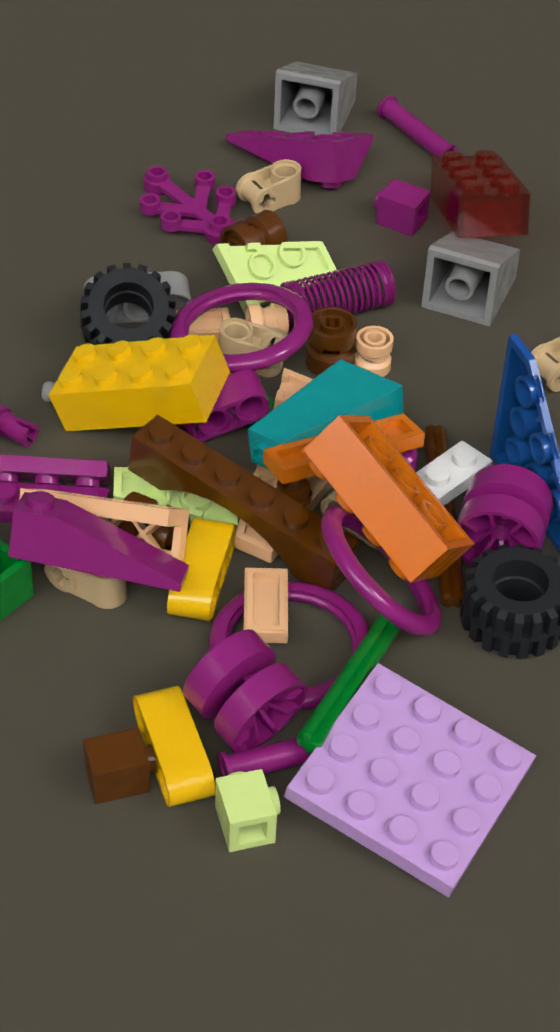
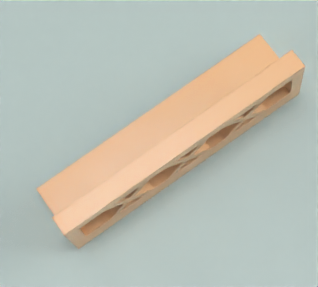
M20 488L19 500L24 492L43 491L52 494L55 498L67 500L116 527L124 520L132 521L139 532L136 536L137 538L145 540L150 545L184 561L190 509L49 489ZM160 526L174 527L171 550L162 549L152 536V533Z

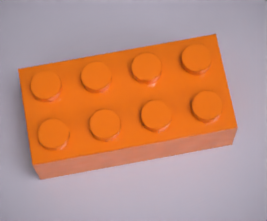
M339 415L303 449L311 459L309 466L320 479L328 480L337 492L335 498L347 512L354 513L364 525L362 527L363 534L372 544L382 547L391 558L388 561L391 569L401 579L412 583L438 577L474 545L470 537L370 416Z

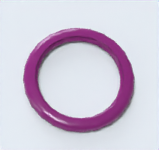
M256 282L230 284L204 292L187 302L178 311L175 321L172 322L170 338L189 335L191 324L199 316L223 304L246 300L267 301L278 304L288 309L294 316V328L284 339L270 347L255 352L232 355L223 354L230 373L241 370L256 371L285 361L297 353L307 342L313 329V314L304 299L285 287Z
M341 505L327 508L321 517L320 528L323 539L334 561L356 591L376 611L400 629L419 637L436 634L442 623V611L427 579L412 583L405 580L418 602L421 615L406 609L386 593L368 574L352 552L342 527L351 529L369 541L362 532L364 525L354 513L347 512ZM375 546L388 560L391 559L381 546Z
M288 581V602L306 603L324 609L337 617L346 626L351 637V658L369 632V627L362 614L351 602L334 591L315 584ZM244 592L239 593L226 603L214 619L208 636L209 651L221 641L231 636L233 627L244 616ZM339 674L321 685L308 687L306 699L299 710L317 708Z

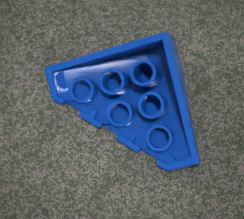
M515 333L508 337L489 457L495 465L511 464L526 468L541 477L549 486L553 495V508L545 535L560 554V453L536 358Z

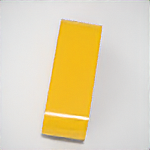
M199 517L193 518L186 538L183 561L189 565L188 574L180 592L169 590L167 601L168 615L208 622L212 621L235 546L236 524Z
M177 685L134 695L133 708L136 722L144 745H152L157 765V771L154 773L166 805L172 807L215 796V781L210 762L181 688Z

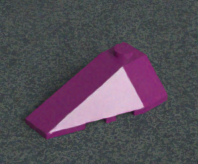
M242 130L227 133L226 141L271 163L283 159L293 160L301 166V178L307 181L321 182L322 188L342 187V182L355 179L373 142V134L333 132L332 134L315 135V131L287 133L285 137V131Z
M43 491L24 492L13 509L8 557L178 592L182 589L189 570L188 564L67 500L55 498L52 494Z

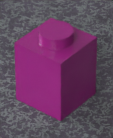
M393 179L384 190L380 189L375 197L374 208L377 209L376 224L413 237L428 219L431 191Z

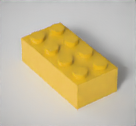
M192 334L185 337L168 339L157 337L145 341H117L115 343L99 345L83 344L76 346L51 389L49 397L65 431L142 427L157 414L172 424L207 422L230 374V370L215 334L202 336Z

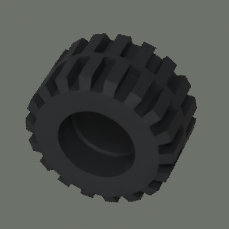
M123 263L122 269H116L115 264L107 267V274L104 275L101 271L93 276V283L88 282L85 286L84 296L81 297L80 321L85 343L90 342V344L99 345L115 343L117 341H145L157 337L162 339L170 338L172 322L175 321L176 300L174 295H170L171 287L168 282L160 283L161 275L155 270L151 274L147 273V266L139 264L138 269L131 268V263ZM133 303L142 307L150 318L139 327L122 328L112 323L106 316V313L118 304Z
M507 544L500 545L496 551L489 548L482 552V557L476 556L471 562V568L467 569L460 609L462 626L464 630L470 631L469 637L473 642H482L484 650L488 652L492 650L498 651L499 656L506 658L510 654L516 655L517 659H527L528 654H533L535 657L544 655L545 648L553 650L560 640L559 559L552 554L544 555L543 550L536 547L531 550L525 548V545L520 544L510 548Z

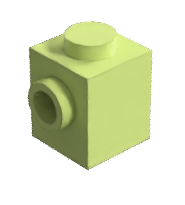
M263 770L238 771L216 778L215 808L228 851L233 852L275 843L277 815L280 814V801L275 786L268 787Z

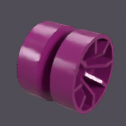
M496 464L479 470L469 482L457 520L460 527L474 542V545L461 556L462 560L471 566V562L476 556L482 557L483 551L489 548L496 551L498 546L506 544L509 548L520 544L525 545L527 549L533 550L536 547L542 550L553 508V495L546 482L534 472L511 464Z
M252 629L239 631L212 648L191 671L183 687L184 697L205 720H215L214 730L235 753L260 747L273 738L295 716L308 693V688L304 682L285 663H275L276 653Z

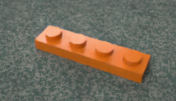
M404 413L374 421L401 454L424 447L425 432ZM317 436L264 449L263 464L282 484L294 483L301 479L316 476L309 466L311 459L303 449Z

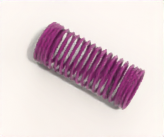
M383 260L373 261L368 264L364 263L356 267H347L344 270L329 271L326 274L311 275L308 278H299L296 281L290 280L280 284L281 287L297 293L302 299L304 298L310 308L309 294L313 312L318 310L314 292L318 301V308H323L320 290L324 306L329 307L326 296L327 289L331 307H336L333 300L332 287L336 297L337 308L347 309L351 314L360 313L362 310L365 312L368 309H377L380 306H390L396 298V284L389 265ZM378 272L383 282L385 298L382 295L381 285L378 278ZM361 278H362L363 283H364L365 293H366V296H367V302L365 301V298H364L363 289H362V286H361ZM355 280L358 284L359 294L361 297V304L358 299L357 290L355 287ZM349 281L352 285V290L355 298V305L352 300L349 288ZM343 282L347 290L349 306L345 298ZM338 286L342 296L343 307L339 299ZM287 309L289 327L293 329L294 316Z

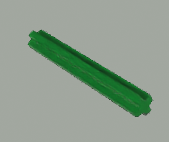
M381 614L298 734L297 743L305 749L306 753L311 754L316 747H321L324 744L339 715L375 666L380 662L401 629Z

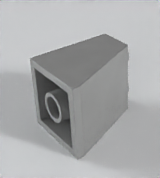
M297 61L277 69L275 75L273 129L291 133L315 131V135L340 132L356 100L358 73Z
M455 231L450 232L428 248L421 307L490 327L516 279L520 249Z

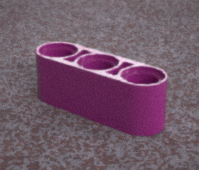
M241 370L228 375L207 422L174 425L199 441L204 442L258 421L268 413L270 408L269 400L260 377L252 370Z

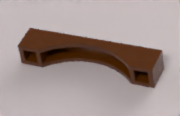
M158 414L132 436L129 471L159 490H177L192 493L209 499L231 511L262 536L281 557L292 575L302 582L319 585L334 591L346 579L331 556L323 539L320 528L321 517ZM343 531L352 552L356 556L359 540Z

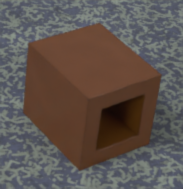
M138 727L83 739L84 768L95 805L150 792V773L157 771L156 759L152 745L143 744Z

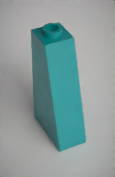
M340 359L248 429L251 461L268 469L263 464L264 449L317 436L339 415L370 416L375 421L404 413L403 387L401 384Z

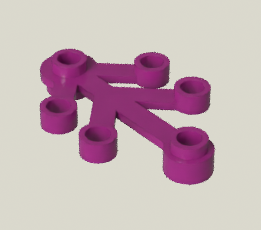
M151 166L144 174V191L147 194L140 197V212L149 216L161 214L160 226L162 230L166 232L185 231L203 233L210 244L216 245L221 244L220 234L222 230L236 223L233 219L229 218L231 207L236 204V190L231 186H221L216 189L215 202L218 205L216 214L214 215L207 210L210 190L215 187V174L212 171L200 170L195 173L196 192L194 199L171 182V176L165 167ZM167 195L176 203L160 202L159 196ZM181 216L195 217L197 220L181 219Z

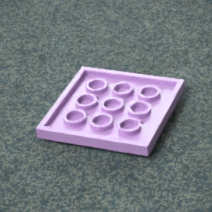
M378 663L339 715L324 744L314 749L289 783L284 798L449 898L532 766L536 755Z

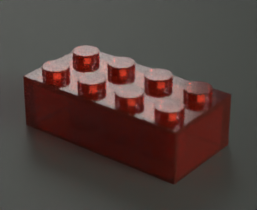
M481 150L477 151L476 155L463 156L460 152L448 151L443 152L442 156L432 157L431 198L458 238L528 235L530 192L503 159L496 155V152Z

